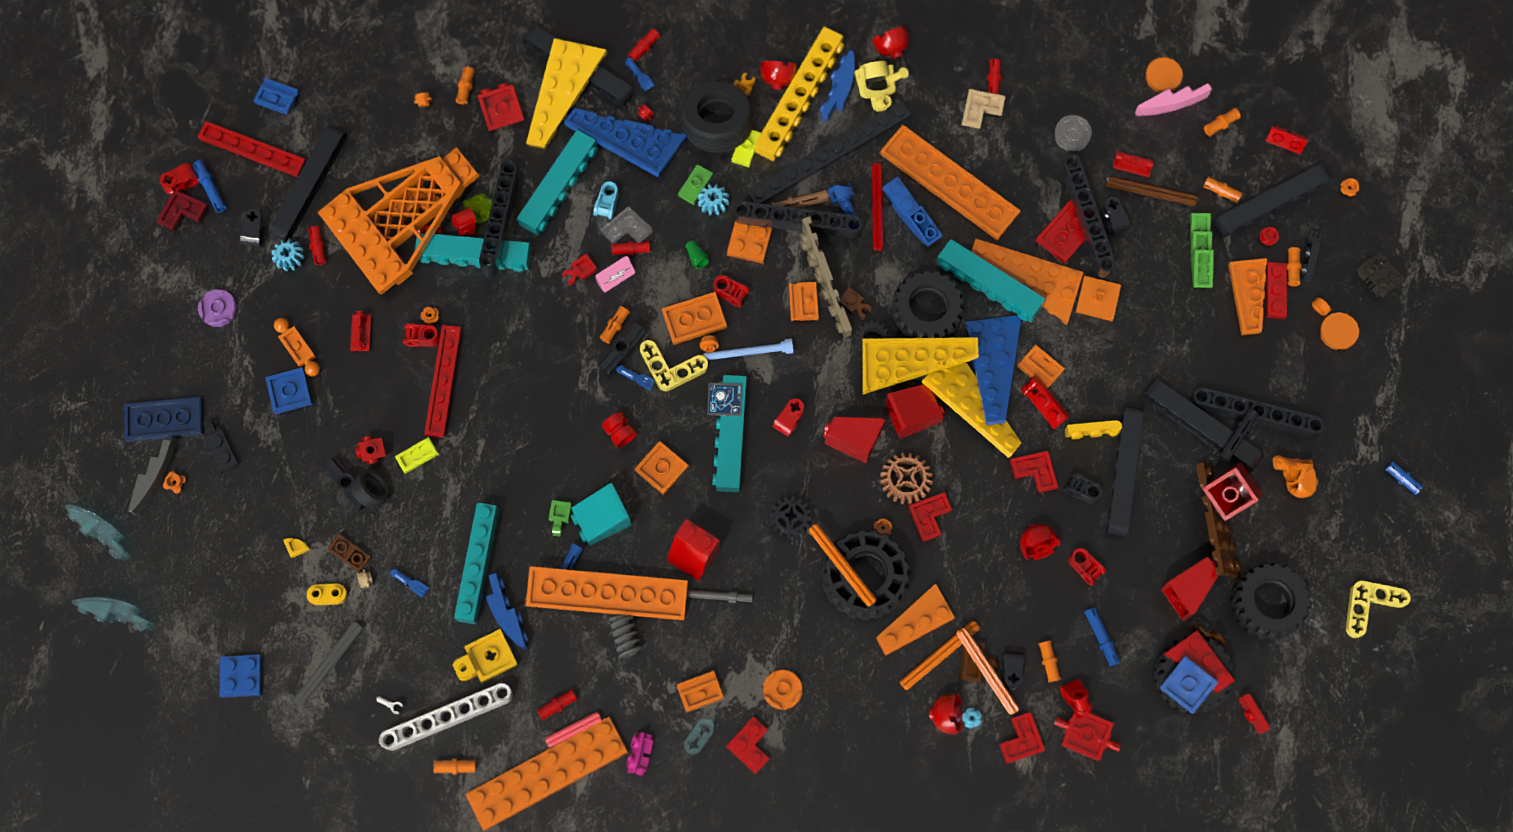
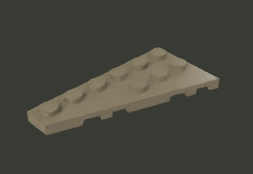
M809 216L802 221L800 244L803 251L806 250L808 253L807 260L810 267L815 269L814 277L817 283H821L823 288L821 293L824 300L828 299L830 304L828 306L829 312L837 320L835 323L836 328L846 338L851 336L852 328L844 307H839V293L837 289L832 288L833 277L821 249L818 250V237L816 233L811 232L812 221Z

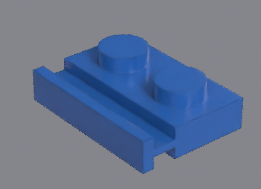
M264 78V83L260 86L254 102L260 106L289 115L300 92L298 89Z

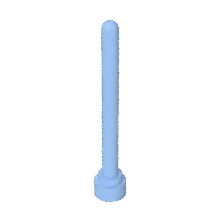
M792 338L784 339L780 344L704 353L703 356L707 360L777 351L786 352V354L794 352Z

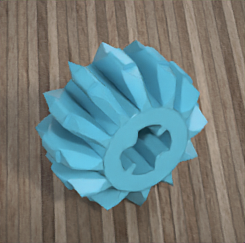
M710 184L708 189L702 188V194H698V199L700 200L698 205L702 207L703 213L708 211V214L711 216L715 212L718 216L719 210L725 212V206L729 205L727 200L729 194L725 193V188L718 189L717 184L714 188Z
M281 239V245L275 244L277 250H272L274 256L272 260L278 268L281 269L283 267L285 271H288L289 267H291L295 271L296 264L301 266L299 260H304V255L302 254L304 250L298 242L293 243L292 239H289L285 243Z

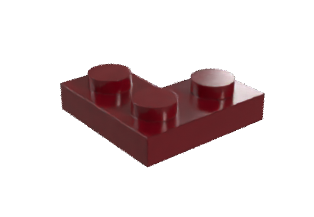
M174 190L156 222L175 231L183 216L200 223L209 207L201 201Z

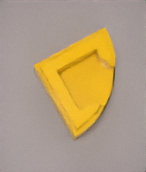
M287 538L283 540L291 558L310 550L299 539Z

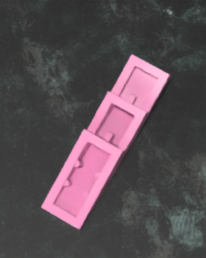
M1206 84L1192 92L1188 86L1175 94L1170 89H1167L1138 105L1135 114L1136 116L1156 115L1190 106L1207 98L1212 88L1209 84Z

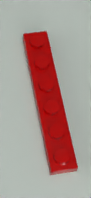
M205 121L198 135L201 141L295 177H299L307 162L304 158Z
M442 325L425 436L445 438L462 332L461 327Z

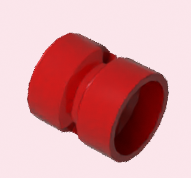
M622 412L613 414L602 424L607 435H612L611 440L617 448L627 445L637 436V432L632 425H627L628 420Z

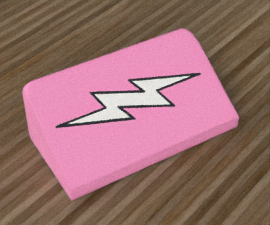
M625 256L598 273L596 280L601 289L607 292L632 276L635 270L629 258Z

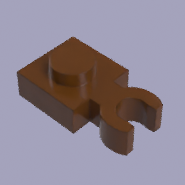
M850 287L840 297L839 305L843 306L851 314L857 311L858 316L863 320L866 318V315L862 313V310L872 311L870 305L862 304L864 298Z

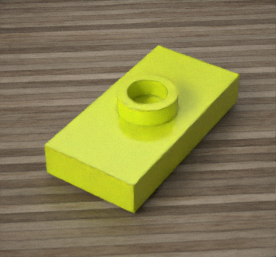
M751 130L745 142L735 149L732 157L733 163L750 167L755 153V143L761 135L760 132Z
M428 437L396 455L395 458L406 474L439 454Z

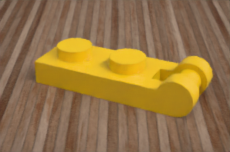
M1115 420L1067 425L1065 436L1072 439H1080L1086 435L1100 437L1102 434L1108 433L1114 437L1122 429V424Z

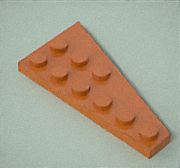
M975 239L972 253L1044 297L1045 304L1043 308L1051 315L1061 319V322L1064 324H1068L1083 272Z

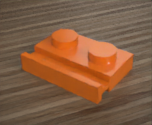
M816 282L789 283L791 321L818 320Z
M1037 345L1017 365L1030 378L1033 376L1039 377L1047 388L1065 370Z
M714 671L677 684L686 713L724 699Z

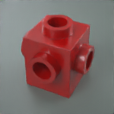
M373 436L361 438L362 442H358V447H355L357 459L361 458L362 462L366 461L367 464L376 463L378 458L386 456L382 437L373 439ZM369 446L373 448V451L370 454L366 451L367 447Z

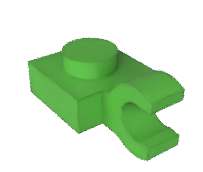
M552 500L549 521H554L552 528L553 536L561 537L562 524L569 523L571 503Z

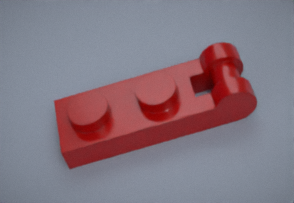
M1033 376L1029 384L1021 387L1022 393L1029 397L1053 429L1058 428L1070 417L1039 377Z

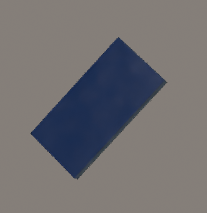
M202 397L124 404V440L126 442L203 435Z

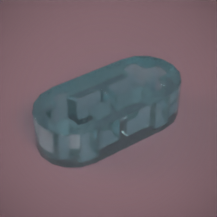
M700 720L685 740L684 747L689 754L696 755L700 753L712 736L714 726L710 720ZM706 723L709 724L708 729L710 732H704L702 736H699L701 732L700 725L705 726ZM696 738H699L697 742L699 748L697 750H689L690 745L688 743L690 741L694 742Z

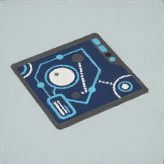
M709 383L707 414L741 416L742 384Z

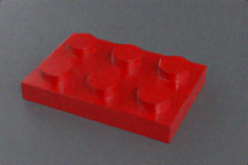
M1071 200L1036 239L1039 245L1064 264L1085 241ZM1084 214L1085 217L1092 218L1090 214Z

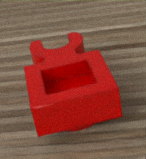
M585 254L571 264L572 270H565L562 276L563 278L568 275L572 276L567 281L570 286L576 282V278L580 277L583 281L595 273L597 267L588 255Z

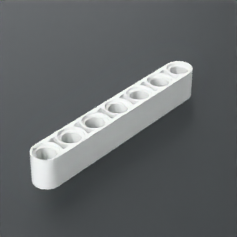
M497 684L386 730L380 735L379 742L387 750H396L507 704L512 700L513 692L506 684ZM501 689H507V696L500 699L498 692ZM482 697L489 698V703L486 706H480L479 704ZM470 705V711L467 714H462V706ZM450 712L451 719L448 722H443V714ZM431 720L432 727L429 730H424V722ZM413 728V735L406 738L405 730ZM393 735L394 743L387 746V737Z

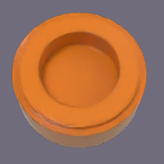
M1319 297L1312 302L1313 308L1323 316L1331 311L1330 306Z

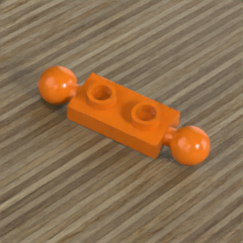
M278 318L274 322V328L277 332L283 333L278 338L300 368L305 365L307 375H318L320 366L317 362L311 361L316 356L296 328L293 326L289 329L288 320Z

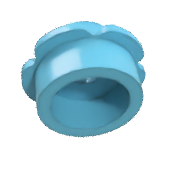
M968 708L962 714V721L969 728L977 727L981 723L980 718L982 716L978 710Z

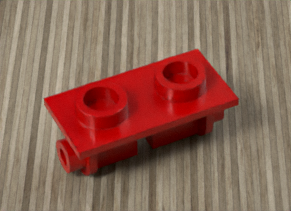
M1272 125L1266 139L1267 142L1301 154L1308 141L1304 138V135L1301 136L1294 132L1288 133V130L1278 127V125Z
M1117 151L1113 168L1149 177L1154 162L1151 159Z
M357 311L355 315H352L350 351H370L372 315H364L363 311Z

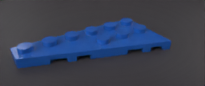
M576 108L573 109L565 120V126L574 131H581L595 139L597 144L657 177L660 176L687 139L685 133H672L668 129L659 130L651 125L629 120L620 121L611 116H608V118L602 117L594 112Z
M1018 315L966 322L968 338H978V358L973 360L986 425L1002 424L1006 421L1021 319Z

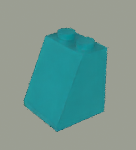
M612 483L571 508L573 514L570 516L575 525L579 524L582 530L579 534L583 542L587 541L589 546L632 526Z

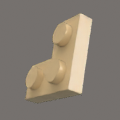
M969 89L962 125L980 129L983 112L1001 116L1005 96Z

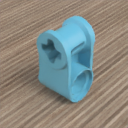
M605 182L602 185L594 206V216L602 215L610 220L613 219L619 198L615 183ZM608 190L615 191L612 195L605 194Z

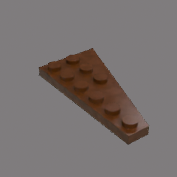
M1204 462L1196 465L1201 489L1215 477L1212 466ZM1205 493L1202 496L1203 504L1208 508V512H1205L1211 543L1215 545L1212 554L1213 559H1216L1219 565L1218 568H1215L1216 575L1232 578L1241 576L1242 566L1239 559H1236V545L1229 535L1231 533L1230 525L1227 521H1224Z

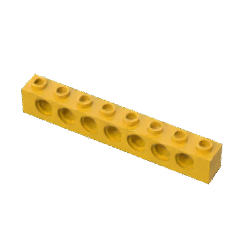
M823 27L755 143V153L773 162L777 156L780 157L784 151L783 146L785 142L790 141L793 135V128L799 126L802 119L800 116L803 112H807L811 97L814 98L817 95L818 85L820 82L823 83L825 81L828 68H832L836 61V54H840L843 50L842 35ZM828 49L830 50V52H824L822 50ZM814 64H821L822 66L816 67ZM811 78L813 81L808 82L805 79ZM798 93H803V94H805V95H804V96H798L797 94H798ZM791 107H793V108H795L796 110H795V111H789L788 109L791 108ZM782 122H785V123H787L788 125H786V126H781V125H779V124L782 123ZM777 137L779 140L772 141L771 138Z

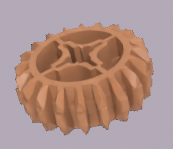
M901 453V459L894 455V461L888 459V465H883L882 469L886 472H881L880 476L884 479L880 481V484L885 485L882 489L883 491L889 490L888 498L894 495V502L900 498L901 504H904L905 500H907L910 505L912 504V498L915 502H919V496L925 498V492L930 491L928 486L932 485V481L929 479L932 477V473L928 472L930 466L923 467L926 462L925 460L918 461V455L913 459L912 453L908 454V458H905V454ZM909 465L912 466V468L906 470L898 466ZM893 470L899 479L895 486L892 484L890 476ZM918 471L922 478V484L920 487L917 485V482L914 479V476ZM904 475L905 477L906 475L910 476L909 482H902ZM905 487H906V488H909L911 491H912V490H914V491H913V492H902V491H900V490H901L902 488H905Z

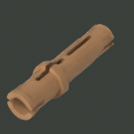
M823 190L795 198L788 197L787 200L772 203V205L784 207V205L798 202L797 204L785 207L801 208L829 201L827 191ZM816 198V199H813V200H809V201L802 202V201H804V200Z

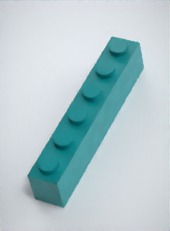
M576 130L517 217L521 227L537 236L546 229L548 220L556 214L560 202H564L567 198L570 187H574L577 183L578 175L585 171L589 159L596 155L598 148L595 139Z
M419 233V234H420V235L422 236V238H423L426 233ZM434 234L419 261L422 263L438 262L442 265L454 263L462 267L475 265V267L480 268L479 257L484 239ZM418 237L416 239L415 250L421 242ZM505 241L498 270H504L505 268L517 272L529 270L530 244L527 242Z
M951 239L938 256V264L941 269L952 272L958 280L966 281L974 290H980L990 300H996L1001 303L1004 309L1012 310L1023 321L1032 323L1044 307V297Z
M723 375V381H719V383L742 384L741 416L721 415V418H717L716 429H720V433L715 438V448H718V455H714V466L717 467V474H713V485H716V491L740 492L746 376Z
M477 503L454 615L458 622L477 624L499 515V509L496 505Z

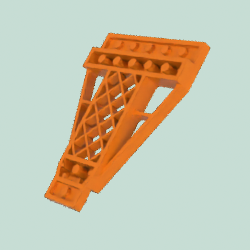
M456 147L443 159L439 156L347 188L318 213L374 288L382 295L394 284L400 285L413 274V268L453 202L461 196L469 184L479 177V174ZM410 175L389 193L382 186L384 183ZM424 180L431 181L430 189L422 188ZM437 183L441 189H435V184ZM378 186L384 193V197L369 210L365 211L354 197V194ZM409 192H417L416 200H408ZM421 193H429L428 201H420ZM434 193L441 194V199L437 202H433ZM395 204H402L401 212H393ZM407 204L414 205L413 213H406ZM419 205H427L424 213H418ZM380 215L388 216L386 224H379ZM393 216H400L399 225L391 224ZM405 217H412V222L409 225H404ZM435 217L425 236L422 238V236L418 233V230L421 229L425 224H427L430 220H432ZM379 228H386L384 235ZM390 229H398L394 237H389ZM415 233L421 242L406 264L395 249Z

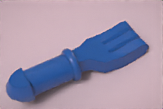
M627 58L626 65L632 70L634 76H637L638 82L644 91L654 87L650 77L642 73V70L638 68L632 58Z
M621 365L616 369L619 374L630 378L632 381L635 380L638 385L651 391L653 384L656 382L647 375H638L637 372H633Z
M394 568L390 571L393 578L395 577L403 582L404 585L408 584L410 589L422 598L429 589L423 583L411 580L410 576H406L399 569Z

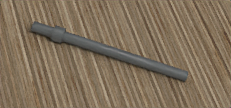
M687 590L686 597L728 600V603H736L737 601L752 602L753 594H740L737 591H729L727 593Z

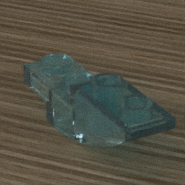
M69 504L65 506L68 511L66 515L74 523L78 522L80 525L78 529L84 536L87 537L89 535L94 539L97 537L104 546L107 544L110 547L109 553L116 560L120 558L125 562L131 557L119 543L125 537L113 525L84 508Z
M91 597L76 599L72 602V604L78 606L77 611L88 615L89 612L95 614L94 619L103 623L106 620L113 623L115 619L124 624L129 621L133 623V628L141 632L144 629L152 631L155 625L138 616L141 611L140 608L116 599Z

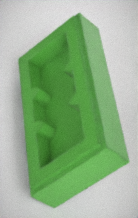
M697 165L681 188L678 196L694 205L698 200V194H702L701 189L706 188L713 177V173Z

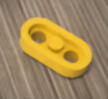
M341 584L313 585L307 591V599L314 605L342 604L348 596L346 588ZM339 590V595L334 597L333 592ZM319 591V596L314 597V592Z

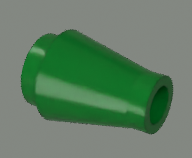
M690 241L686 244L685 247L692 266L696 267V269L705 267L709 263L708 255L695 241Z

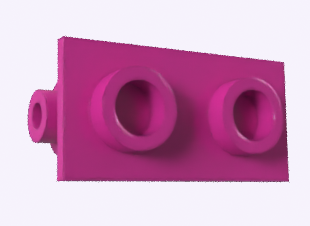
M636 733V736L633 737L631 742L632 753L627 760V773H636L637 775L644 776V772H647L649 758L643 757V753L651 754L654 741L652 740V735Z

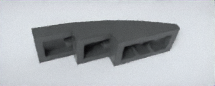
M163 439L159 457H150L146 475L138 474L128 510L133 515L139 516L161 485L176 448L172 441Z

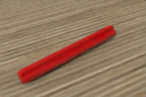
M881 163L872 164L874 251L883 250Z

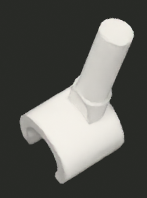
M380 696L377 698L378 702L391 708L394 714H400L393 710L396 704L403 707L400 702L393 703Z

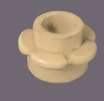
M362 569V572L357 573L360 587L369 588V584L372 583L370 572Z

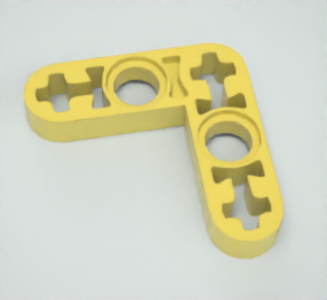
M647 340L640 345L641 355L662 391H670L704 374L708 369V361L701 355L669 369L653 341ZM646 346L652 348L653 358L650 357L647 351L644 352ZM659 361L663 366L660 370H654L652 364ZM696 362H704L703 368L700 369V367H695ZM688 365H691V368H693L694 373H691V369ZM680 369L688 371V375L685 378H680L677 375ZM662 373H664L666 380L670 379L669 385L667 386L666 384H661L663 383L661 377Z
M1359 581L1353 584L1350 590L1346 622L1347 634L1352 638H1358L1366 633L1370 602L1402 608L1410 602L1409 592L1401 588L1366 581ZM1362 586V590H1365V592L1361 594L1360 600H1355L1360 596V591L1357 588ZM1377 589L1385 592L1383 600L1376 597ZM1401 594V597L1404 598V600L1399 603V599H1390V596H1398ZM1355 604L1363 607V614L1358 615L1354 612ZM1357 619H1362L1357 623V628H1360L1361 631L1355 633V629H1352V626L1356 625Z

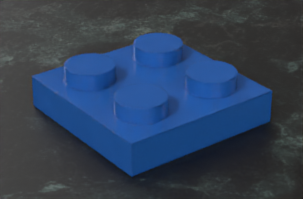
M303 367L265 377L275 415L312 405Z
M261 655L220 657L219 697L261 695Z
M1184 656L1160 686V689L1193 714L1218 681Z

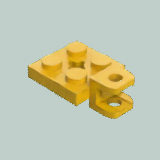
M501 629L464 646L467 655L453 663V667L461 681H467L478 675L481 683L518 666ZM487 652H496L497 655L494 657L495 660H486L485 657L488 656ZM463 667H467L465 671H461Z

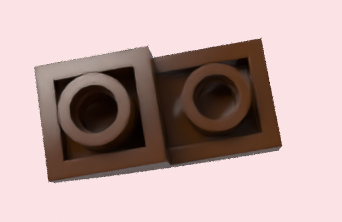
M340 534L327 549L358 573L370 559L368 554Z

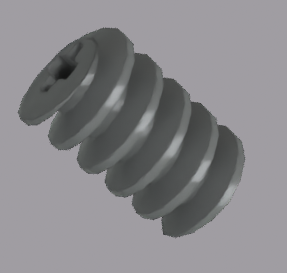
M620 615L609 619V621L613 622L610 625L611 629H616L612 635L618 637L614 640V643L621 644L616 648V651L622 652L618 655V658L633 656L642 648V646H635V643L640 641V639L633 638L638 631L631 630V628L636 626V623H629L634 616Z

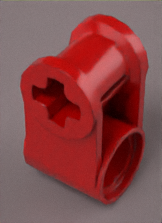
M190 163L182 164L162 174L160 177V183L169 195H172L174 190L181 192L199 183L198 176Z
M470 208L452 215V225L457 228L459 236L471 237L475 234L476 218Z
M724 275L716 277L713 283V291L716 292V295L736 307L743 305L744 297L750 292V289L745 285ZM723 283L727 287L725 289H719L717 285Z
M405 324L406 334L402 342L404 345L411 347H435L439 344L440 334L434 326ZM435 333L433 338L427 339L429 334Z
M799 399L790 400L772 427L789 437L803 415V402ZM792 407H799L798 411L792 412Z
M1076 549L1068 558L1069 564L1091 586L1095 584L1094 581L1101 574L1106 573L1105 568L1085 549ZM1075 554H1080L1083 557V563H1078L1075 560Z
M1079 679L1060 686L1064 700L1069 703L1075 713L1085 715L1091 712L1092 704L1088 700V691Z

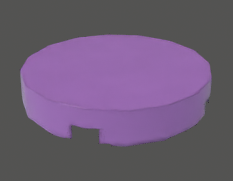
M215 289L207 292L202 300L199 301L198 312L206 324L213 327H221L233 320L237 312V304L230 293Z

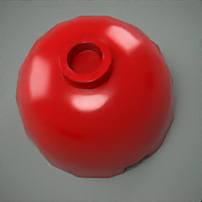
M906 26L889 30L881 38L879 35L873 38L872 43L876 51L885 57L892 56V59L902 56V51L909 44Z
M763 61L760 64L762 80L766 84L772 85V89L782 90L783 86L790 85L797 72V64L788 62V65L780 61Z
M1034 523L1029 525L1020 537V548L1027 560H1029L1028 557H1033L1034 560L1045 558L1055 552L1053 548L1056 545L1058 548L1060 546V540L1056 532L1050 526Z
M959 694L942 695L936 699L933 708H930V720H933L937 729L943 733L959 734L958 732L962 730L963 712H960L959 705H962Z

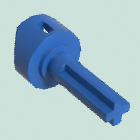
M850 183L844 186L836 185L827 190L833 205L840 204L844 214L856 216L850 199L855 196ZM850 225V226H849L851 229H857V228H858L857 225Z

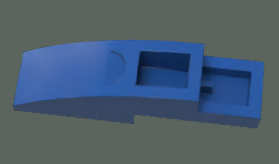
M851 50L847 56L844 55L842 57L840 68L838 70L835 69L831 76L833 88L828 96L830 98L820 108L821 120L825 122L829 121L836 108L843 111L849 99L854 77V52Z
M899 177L882 188L893 203L891 206L900 218L927 247L943 236L923 207H919Z
M496 573L488 575L493 594L486 596L495 619L515 644L523 650L527 649L528 636L526 631L522 632L520 625L524 624L520 612L517 613L515 608L508 610L511 606L508 596L504 597L502 591L505 589L503 578H499Z

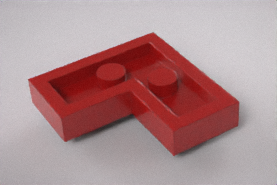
M1048 451L1010 460L1014 478L1018 479L1034 475L1038 493L1058 489Z
M945 492L908 506L922 543L941 536L935 517L952 511Z
M1031 712L1011 719L1018 738L999 745L1006 764L1045 751Z
M752 717L726 747L757 774L769 758L755 745L767 733L768 729L756 718Z

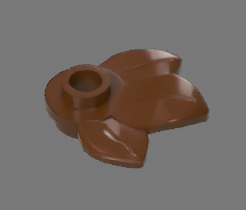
M1191 624L1192 628L1201 635L1215 639V644H1222L1224 646L1226 643L1225 637L1214 630L1208 633L1200 626L1197 627Z

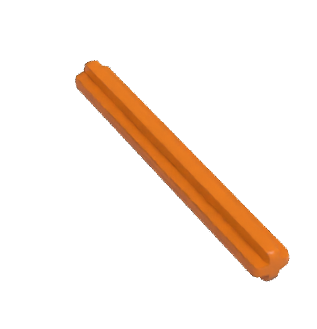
M813 525L809 529L811 535L867 606L876 602L874 595L819 525Z
M971 621L965 626L971 636L979 630V626L975 621ZM957 634L900 680L901 686L908 690L963 643Z
M961 628L957 631V636L1010 715L1015 714L1019 710L1018 705L967 628Z

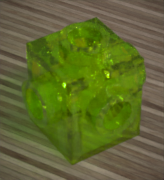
M481 193L463 201L465 209L470 208L476 218L475 225L488 220L492 205L491 198L488 199L484 193Z

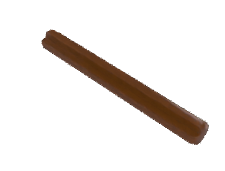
M1108 176L1106 181L1107 187L1195 206L1198 200L1197 195Z

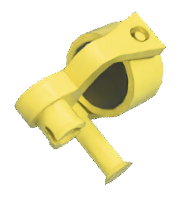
M886 61L864 64L854 72L860 95L863 98H871L873 109L877 112H882L891 105V98L888 95L895 92L894 82L901 78H907L909 75L908 70L904 67L893 74V65L887 66ZM886 79L888 85L885 90L880 91L866 88V82Z

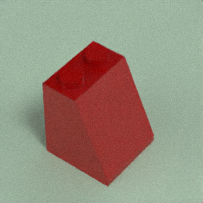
M924 384L887 394L885 407L899 439L940 424L943 421L945 413L942 406L937 404V395Z
M834 417L832 422L828 421L824 429L823 437H825V444L867 463L883 431L885 420L882 418Z
M1241 461L1222 472L1202 488L1224 521L1259 501L1262 495L1261 490Z
M686 519L674 537L666 561L700 582L720 551V540Z
M1209 557L1170 580L1161 588L1183 622L1196 613L1218 577L1215 570L1218 566Z

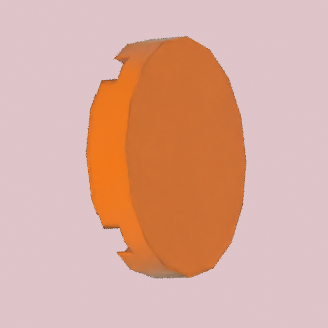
M1158 58L1148 65L1145 77L1149 87L1154 91L1164 92L1170 89L1172 92L1180 85L1183 74L1181 67L1173 59Z
M1333 313L1327 316L1320 325L1321 339L1332 349H1348L1359 337L1357 322L1345 313Z
M777 670L766 678L763 684V695L771 707L777 710H787L793 708L799 702L802 696V684L795 673L789 670Z

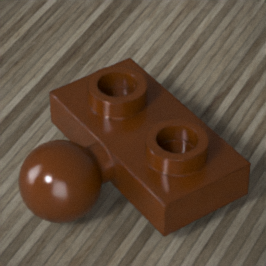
M975 641L984 654L985 643ZM963 645L960 680L981 683L982 672ZM988 657L987 660L996 671L999 667L997 659Z

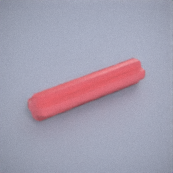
M595 712L546 737V743L552 748L601 722L602 719L599 713Z

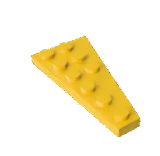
M554 39L526 142L527 145L546 149L557 132L558 126L566 118L567 112L575 104L586 87L589 78L598 68L602 58L607 54V50Z
M978 338L863 339V394L977 359Z
M966 362L930 373L922 381L924 385L1008 458L1020 446L1021 441L1007 421L1002 424L986 425L977 379Z

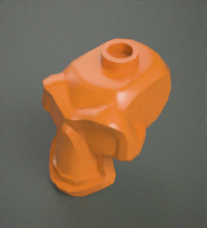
M1280 455L1273 458L1274 469L1283 470V475L1287 481V489L1293 496L1307 498L1315 493L1318 479L1313 468L1312 459H1291Z

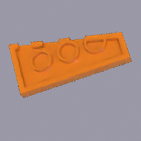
M1267 258L1235 261L1228 264L1241 335L1259 334L1262 332Z
M935 584L878 635L876 640L886 656L954 620L955 617Z

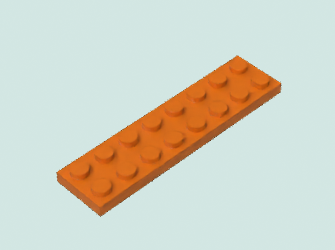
M904 125L900 127L880 151V155L997 241L1020 214L1018 208Z
M530 567L526 606L684 620L688 581Z
M607 717L465 795L483 831L628 752L610 717Z

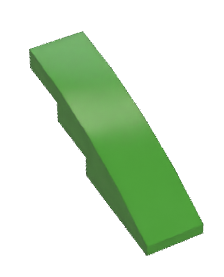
M1211 213L1190 214L1193 288H1213L1214 250H1212V232H1210Z

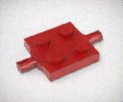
M1075 711L1069 721L1056 717L1054 725L1065 729V735L1061 743L1063 747L1096 761H1100L1102 753L1107 747L1117 752L1120 749L1119 747H1121V744L1110 740V732L1114 724L1091 713L1078 715Z

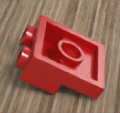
M508 83L499 85L497 90L491 91V88L480 91L481 94L477 95L489 131L524 121L513 85L509 86Z

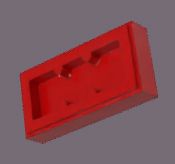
M1249 693L1238 699L1245 710L1244 715L1246 719L1253 723L1259 734L1270 729V726Z

